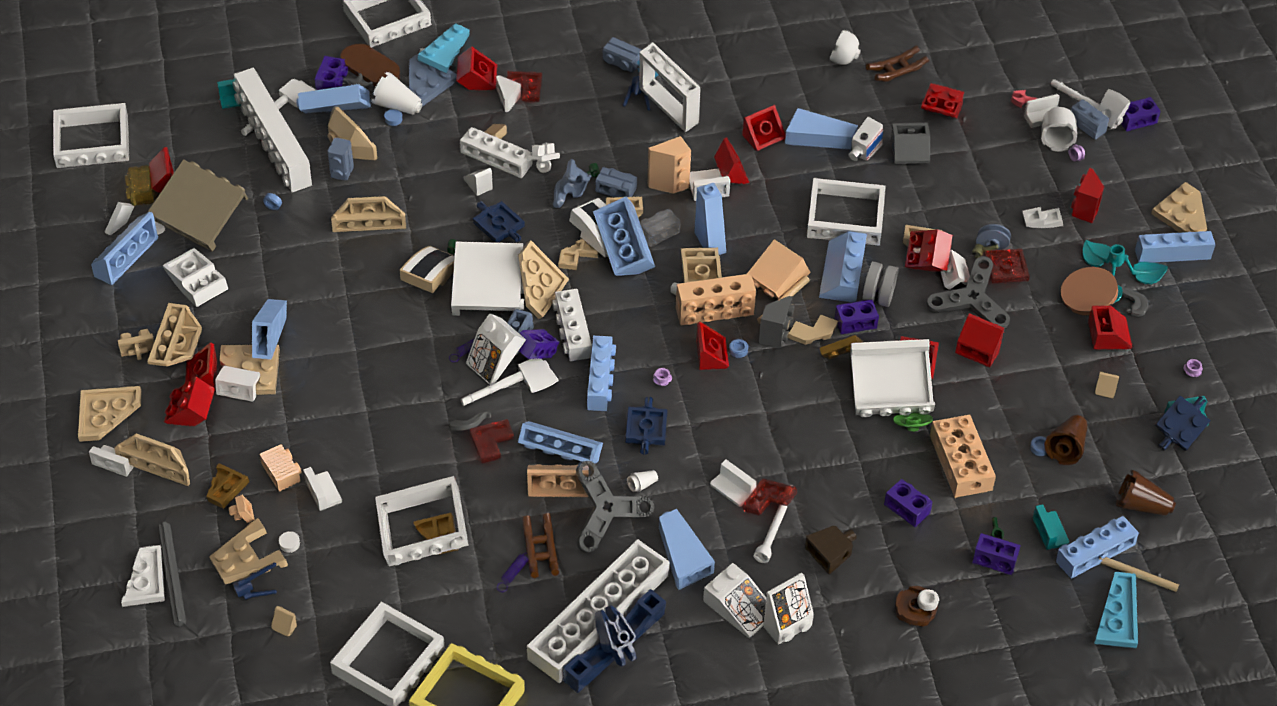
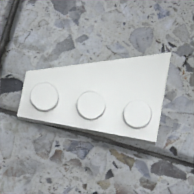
M160 545L139 548L133 566V573L128 581L127 591L121 602L122 607L165 601L162 550Z

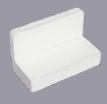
M1058 94L1027 101L1024 118L1031 128L1042 126L1043 117L1046 112L1058 107L1060 98Z
M950 250L947 271H941L944 285L949 290L961 282L967 286L970 277L965 259L953 250Z
M223 366L215 379L216 395L254 402L256 398L255 385L260 378V373Z
M103 445L100 449L93 446L89 451L91 463L95 466L126 477L133 469V466L129 465L128 458L116 455L115 449Z
M728 460L721 463L720 474L710 482L712 488L738 507H741L756 491V481Z
M311 467L303 470L305 482L320 511L342 503V499L327 471L315 475Z

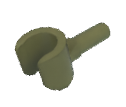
M976 244L972 252H977L974 256L977 259L982 257L984 252L996 250L999 247L998 245L984 247L981 244Z

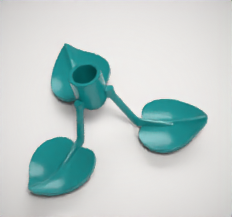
M1086 240L1083 246L1085 262L1095 267L1102 266L1104 262H1110L1112 264L1111 274L1113 276L1115 275V268L1121 266L1124 261H1126L1131 273L1136 275V280L1143 284L1158 282L1168 270V266L1152 262H1140L1132 267L1128 260V255H1125V248L1119 244L1109 247ZM1119 285L1118 296L1114 303L1119 301L1123 294L1122 287Z

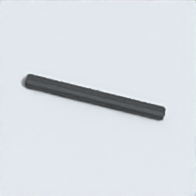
M163 522L159 524L158 529L173 623L181 627L186 623L171 525Z

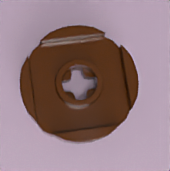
M911 586L908 590L899 592L895 603V610L899 620L911 625L927 626L934 619L938 606L932 611H926L921 608L916 609L911 606L917 603L919 593L926 590V588Z

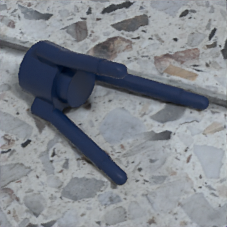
M635 76L632 79L623 102L624 107L632 92L635 95L643 92L639 88V76ZM644 93L647 110L650 111L649 97Z
M274 562L257 572L251 573L245 579L233 582L238 597L244 596L245 600L252 597L276 594V590L250 593V591L253 590L251 580L269 571L277 564Z

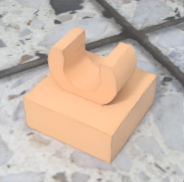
M243 495L235 497L236 505L229 507L230 515H234L236 521L242 518L247 523L254 521L251 503Z

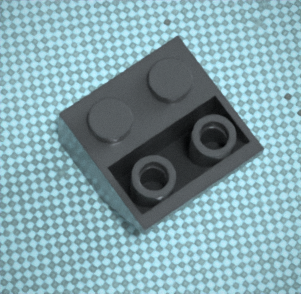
M893 123L890 139L894 164L930 163V132L928 123Z
M787 296L765 306L760 323L759 344L781 349L783 342H787L789 335L787 330L792 327L794 317H791L795 309V305L792 304V296Z

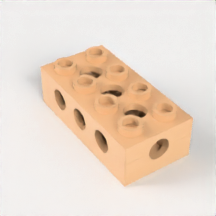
M751 274L677 284L676 311L680 326L695 324L699 321L711 322L754 315L756 289Z
M971 415L933 421L930 437L954 497L993 491L996 476Z

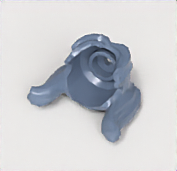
M573 159L568 161L566 172L555 185L553 207L555 208L562 207L568 193H571L573 198L581 197L592 177L579 169Z

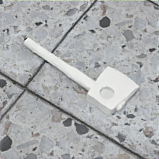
M292 79L279 90L281 97L274 103L278 109L287 102L297 107L298 93L315 91V89L301 80ZM247 124L241 130V133L246 136L255 128Z
M1055 79L1051 82V86L1057 88V90L1062 91L1077 101L1083 99L1089 102L1090 105L1110 118L1107 125L1110 128L1116 129L1117 125L1122 123L1123 116L1130 105V101L1126 97L1110 89L1105 93L1101 104H1098Z
M530 359L518 364L519 372L461 398L460 401L465 406L524 380L532 393L543 390L559 380L549 368L546 360Z

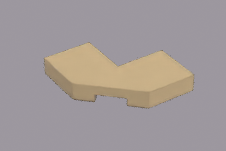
M580 239L573 246L561 250L558 268L577 270L579 256L598 258V251L585 240Z
M820 315L814 327L796 321L789 332L788 338L805 345L813 343L815 340L829 339L835 331L838 321Z

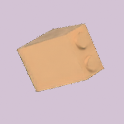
M774 239L747 274H751L756 288L761 287L767 296L779 299L801 278L808 276L810 271L802 257Z

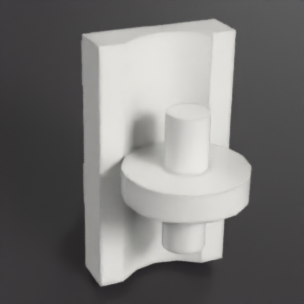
M554 143L532 145V155L527 156V161L537 160L536 166L538 171L545 173L551 169L550 160L560 158V153H554Z

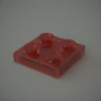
M1022 249L986 251L985 257L990 258L993 262L990 275L992 283L1029 281L1030 275Z

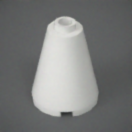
M386 72L387 77H382L374 90L373 95L376 97L375 100L372 99V103L412 115L419 113L423 105L421 99L393 74Z

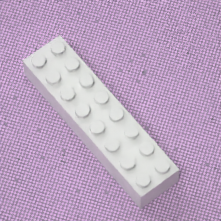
M254 67L235 73V82H233V87L237 93L234 95L237 104H241L244 116H248L250 126L255 128L257 138H261L263 149L269 152L270 161L276 164L277 173L283 176L284 185L288 186L291 192L312 186L309 160Z
M637 539L527 645V659L560 683L563 679V668L578 654H584L600 642L595 626V613L599 610H604L605 612L604 607L612 605L625 618L645 593L650 589L654 591L669 576V561Z

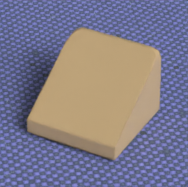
M493 124L485 133L501 139L507 134V127L504 124Z
M1100 372L1095 394L1114 398L1119 376Z
M277 606L271 628L289 637L297 626L295 614Z

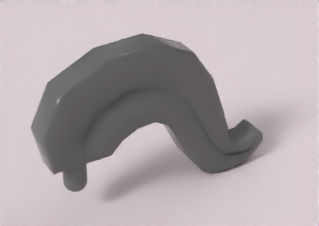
M1125 283L1121 284L1122 296L1134 302L1131 305V309H1126V312L1136 317L1145 315L1148 310L1147 298L1139 292L1126 289Z
M478 413L469 420L455 419L450 421L449 428L453 431L475 428L485 418H491V413Z

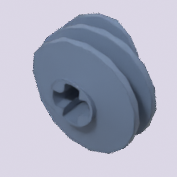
M998 224L985 225L978 231L976 243L984 247L998 245V249L985 252L994 254L1009 246L1011 233L1007 228Z

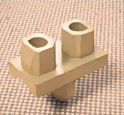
M148 329L140 330L138 332L139 336L131 337L130 333L121 334L120 340H118L121 357L137 355V359L141 360V354L148 353L153 348V334H150Z

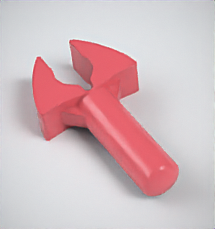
M1018 90L1013 92L1011 102L1022 108V105L1027 103V101L1039 98L1025 95L1026 90Z

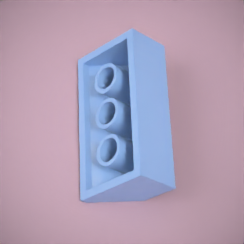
M623 197L593 211L615 276L637 275L655 267L634 204L627 197Z
M152 212L143 214L133 223H130L128 228L118 235L116 240L106 247L98 258L94 259L91 264L94 277L113 285L158 239Z
M848 231L829 240L819 298L856 302L867 234Z

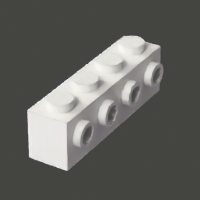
M473 127L460 139L461 153L519 178H522L533 165L532 161H527V156L532 155V152Z
M578 289L555 292V300H552L553 310L558 313L556 314L557 325H561V328H559L560 338L565 341L563 343L564 354H568L569 361L591 358L592 344Z

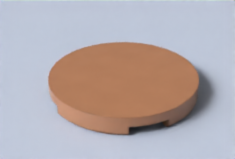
M1086 267L1071 273L1064 280L1061 287V296L1063 303L1072 312L1080 315H1090L1092 306L1113 305L1118 296V285L1115 277L1109 271L1098 267Z

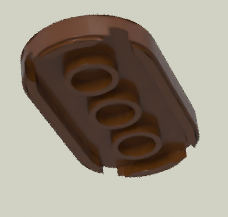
M353 44L346 47L341 53V59H345V66L348 67V70L357 76L361 73L363 80L373 82L375 87L382 77H387L386 72H390L398 80L400 78L398 64L368 45Z

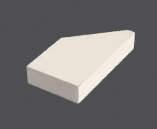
M118 202L105 233L112 235L125 225L134 206L129 203Z

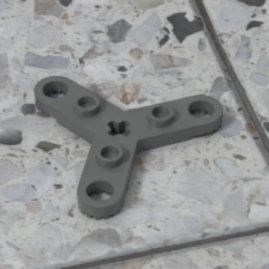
M982 256L975 260L966 288L935 293L928 298L927 305L933 313L970 307L981 318L1004 327V330L1009 326L1010 322L1009 315L985 294L993 268V262L988 257ZM986 263L988 268L981 269L978 265ZM974 294V296L977 297L976 299H973L972 297H970V295ZM933 300H939L942 302V305L934 306L932 302ZM998 317H1003L1005 322L1000 324L997 323L995 319Z
M583 461L578 464L576 468L577 477L594 506L577 538V546L581 551L592 552L597 548L613 517L644 518L649 517L654 512V503L650 498L613 496L602 475H600L597 466L592 461ZM585 465L591 469L589 477L582 473ZM642 501L648 505L646 513L641 512L639 508ZM604 502L610 504L608 510H603ZM586 536L592 540V545L589 548L583 544V539Z

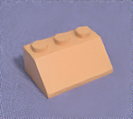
M681 136L649 147L647 184L649 188L672 194L689 188L691 149Z
M528 465V497H588L577 477L576 468L578 465ZM584 466L582 473L589 477V466Z

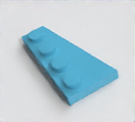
M455 23L418 54V60L447 73L449 66L454 62L455 56L458 55L460 48L463 47L469 37L470 30Z
M1114 573L1094 644L1137 648L1136 574Z

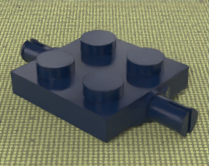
M482 201L477 203L476 207L482 212L473 218V223L493 242L498 243L507 237H511L516 243L521 240L522 237L516 231L525 227V221L502 201L490 207H487Z
M1180 395L1154 425L1165 436V439L1158 445L1160 448L1163 447L1162 450L1165 451L1171 443H1174L1186 451L1210 423L1211 420L1199 410L1206 402L1203 397L1199 396L1195 403L1192 404Z
M645 397V404L642 407H628L626 443L641 444L640 453L644 454L645 448V455L649 453V445H665L668 409L652 407V397H649V403L648 397Z

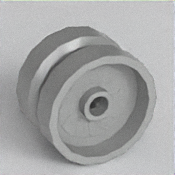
M872 261L865 279L862 300H873L874 302L879 293L878 304L889 307L899 268L889 265L882 276L883 265Z

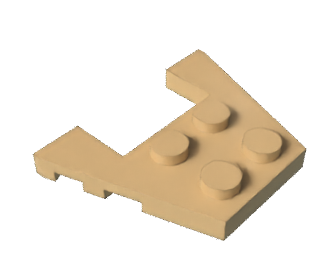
M259 518L210 556L212 564L225 584L245 579L251 573L257 572L274 562L280 568L288 566L280 550L260 560L249 543L267 534Z

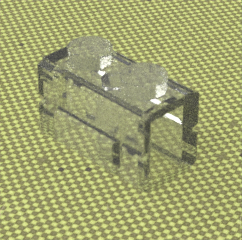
M670 209L663 212L659 211L655 216L640 221L649 248L680 233L681 222Z

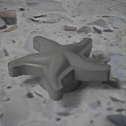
M359 73L356 79H343V82L349 86L359 84L366 89L373 86V82L363 81L361 73Z

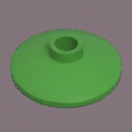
M919 413L899 414L893 418V421L897 425L907 427L908 431H918L919 427L932 423L933 417L928 414Z

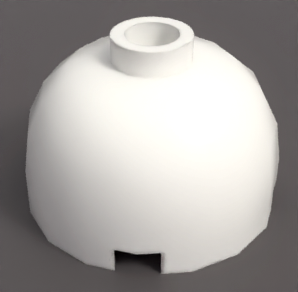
M843 30L835 44V49L831 53L830 61L846 65L853 59L857 60L861 52L858 49V38L851 32Z

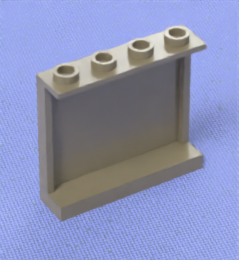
M183 159L148 212L153 213L155 222L213 252L216 247L214 240L242 198L247 200L248 197L245 189L240 185L236 184L234 186L226 178L215 176L211 170H203L197 163L193 161L188 162Z

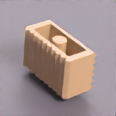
M282 444L259 454L262 466L278 491L285 490V488L300 482L299 474L302 473L300 466L297 462L293 463L289 449H284Z

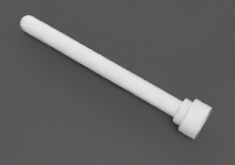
M793 485L787 487L763 544L756 548L754 558L760 563H768L772 555L770 547L795 488Z

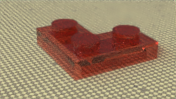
M508 71L507 79L521 84V89H523L522 101L540 102L542 73Z
M508 419L470 429V434L481 463L501 459L497 443L514 438V433Z
M762 478L742 507L744 512L761 516L771 502L788 506L798 492L794 486Z

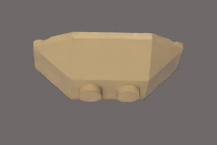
M333 107L328 123V138L331 143L334 138L350 140L354 159L376 160V145L369 140L368 136L339 107Z
M385 196L348 198L331 217L333 232L406 229L405 213Z
M168 303L147 361L148 364L170 366L193 358L202 327L187 305Z
M135 434L114 448L115 454L128 458L129 465L186 486L190 484L188 469L179 449Z

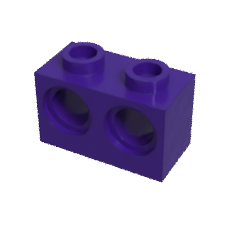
M324 56L315 77L316 90L342 87L343 78L348 73L345 59Z
M1151 97L1130 102L1121 125L1126 131L1157 124L1161 111Z
M873 300L836 305L835 320L838 321L837 326L841 335L877 329L879 315Z
M544 329L521 330L520 335L526 341L519 349V352L528 359L552 358L560 342Z
M902 479L886 492L884 501L885 506L914 527L931 513L933 503L928 496L920 493L913 485Z
M981 533L972 563L1012 575L1021 545Z

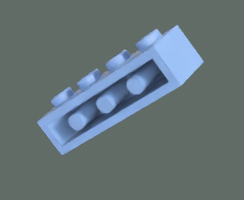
M1211 231L1145 234L1138 236L1135 252L1139 263L1209 260L1212 257L1215 242Z
M593 336L587 410L607 411V403L611 401L612 390L609 389V386H613V374H610V371H614L615 359H612V356L616 355V345L612 344L613 337Z
M530 421L522 424L518 443L524 444L526 448H538L546 454L554 455L555 453L562 455L561 458L575 459L579 460L580 463L583 461L597 463L603 445L602 442Z
M1124 516L1112 519L1105 526L1097 527L1091 533L1078 537L1074 542L1061 546L1058 550L1056 563L1072 579L1100 564L1102 560L1099 557L1102 559L1105 557L1112 558L1136 545L1139 532Z

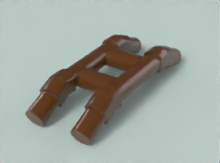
M916 45L910 50L908 49L906 52L882 62L867 63L865 68L866 70L880 71L885 68L887 73L875 75L876 81L885 82L919 70L924 64L929 62L927 56H924L909 65L906 60H909L920 51ZM899 62L903 68L895 70L891 65Z
M550 513L542 514L545 535L533 536L530 516L522 517L528 565L532 578L539 576L537 561L549 560L551 574L553 576L559 575ZM546 543L547 552L535 553L534 544Z

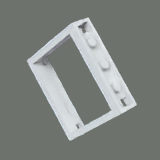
M343 0L345 14L370 47L431 26L430 12L421 0H409L418 14L374 30L368 27L358 11L388 0Z
M651 43L640 51L639 88L682 130L687 132L699 123L700 86L660 48ZM655 71L683 97V105L655 80Z
M126 104L53 110V156L56 167L129 161ZM120 121L121 145L61 151L60 127Z
M813 178L807 238L832 240L851 231L867 234L866 244L880 246L885 186ZM817 194L878 200L876 227L814 221Z
M454 476L375 497L383 554L389 566L419 560L423 557L468 546L460 493ZM450 496L453 497L458 532L395 549L392 548L387 513Z
M381 602L330 662L332 674L387 706H398L401 701L404 702L406 700L408 692L418 685L421 676L431 669L433 661L441 656V652L445 648L444 639L440 634ZM387 620L429 643L428 647L392 691L349 667Z

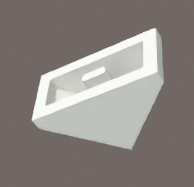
M500 75L496 76V89L505 112H508L521 97V84Z
M491 168L478 170L463 177L477 196L493 189Z

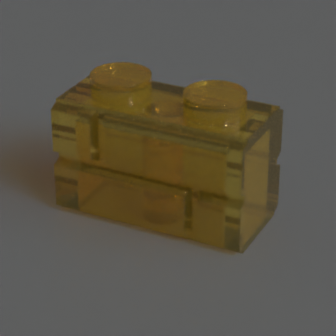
M149 165L129 167L128 175H125L126 186H129V188H126L127 199H131L133 206L142 205L143 203L152 204L154 202V195L151 189Z

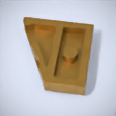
M854 335L819 349L822 356L833 359L840 354L850 352L851 343H863V341Z
M219 463L216 467V477H213L212 486L207 493L208 502L224 509L250 481L248 476Z
M452 512L414 521L415 528L425 540L456 532ZM453 549V550L445 551V552H442V553H440V554H444V553L456 551V550H458V549Z

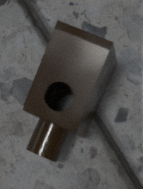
M833 525L806 536L805 549L828 574H831L851 556L852 542L857 537L852 529L842 533L837 526Z

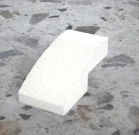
M1041 207L1023 210L1027 227L1053 228L1063 226L1059 208L1041 211Z

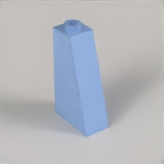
M359 84L298 93L297 107L304 113L332 111L333 107H339L341 110L371 108L370 93L368 89Z
M798 108L786 130L785 144L851 149L852 138L857 132L858 125Z
M710 183L697 187L694 233L703 248H718V253L721 255L726 253L722 195L715 183Z
M268 299L252 321V358L272 359L286 321L287 301Z
M675 509L663 513L659 517V531L677 589L680 590L713 574L715 561L679 511Z

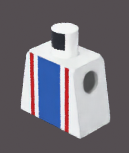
M869 117L866 118L852 138V151L849 153V157L852 160L857 161L859 158L868 160L883 145V124Z

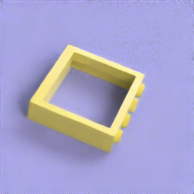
M451 643L409 700V705L436 706L424 699L453 659L510 688L499 706H515L524 693V680L517 674L505 671L497 664L493 665L487 662L482 656L474 655L464 647Z

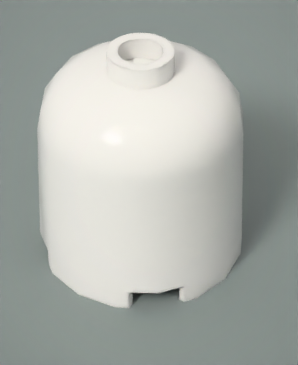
M1055 107L1046 112L1042 121V143L1050 147L1052 151L1059 152L1068 150L1069 146L1076 143V119L1069 109Z

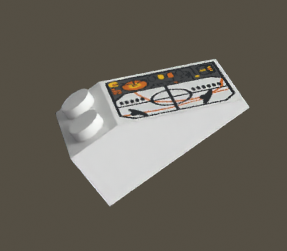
M489 314L477 331L466 364L489 385L495 384L526 339L502 318Z
M734 563L729 565L704 587L703 601L746 637H752L764 626L767 598L752 579Z
M802 573L767 592L763 627L778 645L784 641H790L796 634L801 631L805 632L812 626L814 614L805 577Z

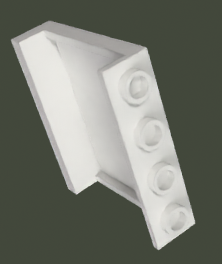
M456 242L451 302L452 315L460 316V310H524V299H521V294H524L518 258V254L523 249V243Z
M929 339L851 343L850 353L856 415L861 417H870L872 414L889 416L892 413L909 415L912 412L929 414L934 411L935 402H933Z

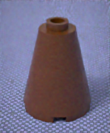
M1072 415L1047 436L1044 447L1047 455L1052 460L1053 458L1058 460V463L1061 465H1073L1082 458L1087 432V421L1080 415Z
M1130 470L1132 475L1127 474L1122 482L1118 493L1122 496L1121 500H1116V506L1123 509L1164 516L1172 513L1176 502H1173L1174 497L1137 471Z

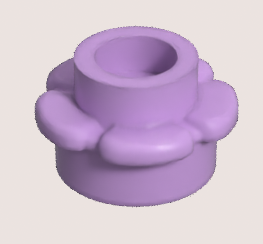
M1075 144L1069 149L1071 160L1081 161L1084 159L1085 150L1083 147Z
M1190 359L1183 367L1186 374L1191 377H1197L1202 374V364L1196 359Z
M665 368L657 369L653 375L654 383L660 386H666L672 380L669 370Z

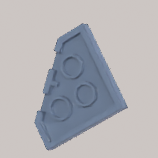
M418 54L409 60V89L421 99L422 107L457 82L456 73L450 69L445 73L418 60Z

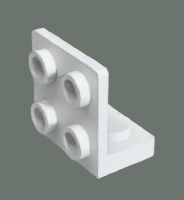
M719 169L690 172L689 185L694 201H696L697 187L710 183H715L722 197L729 196V176L722 177Z

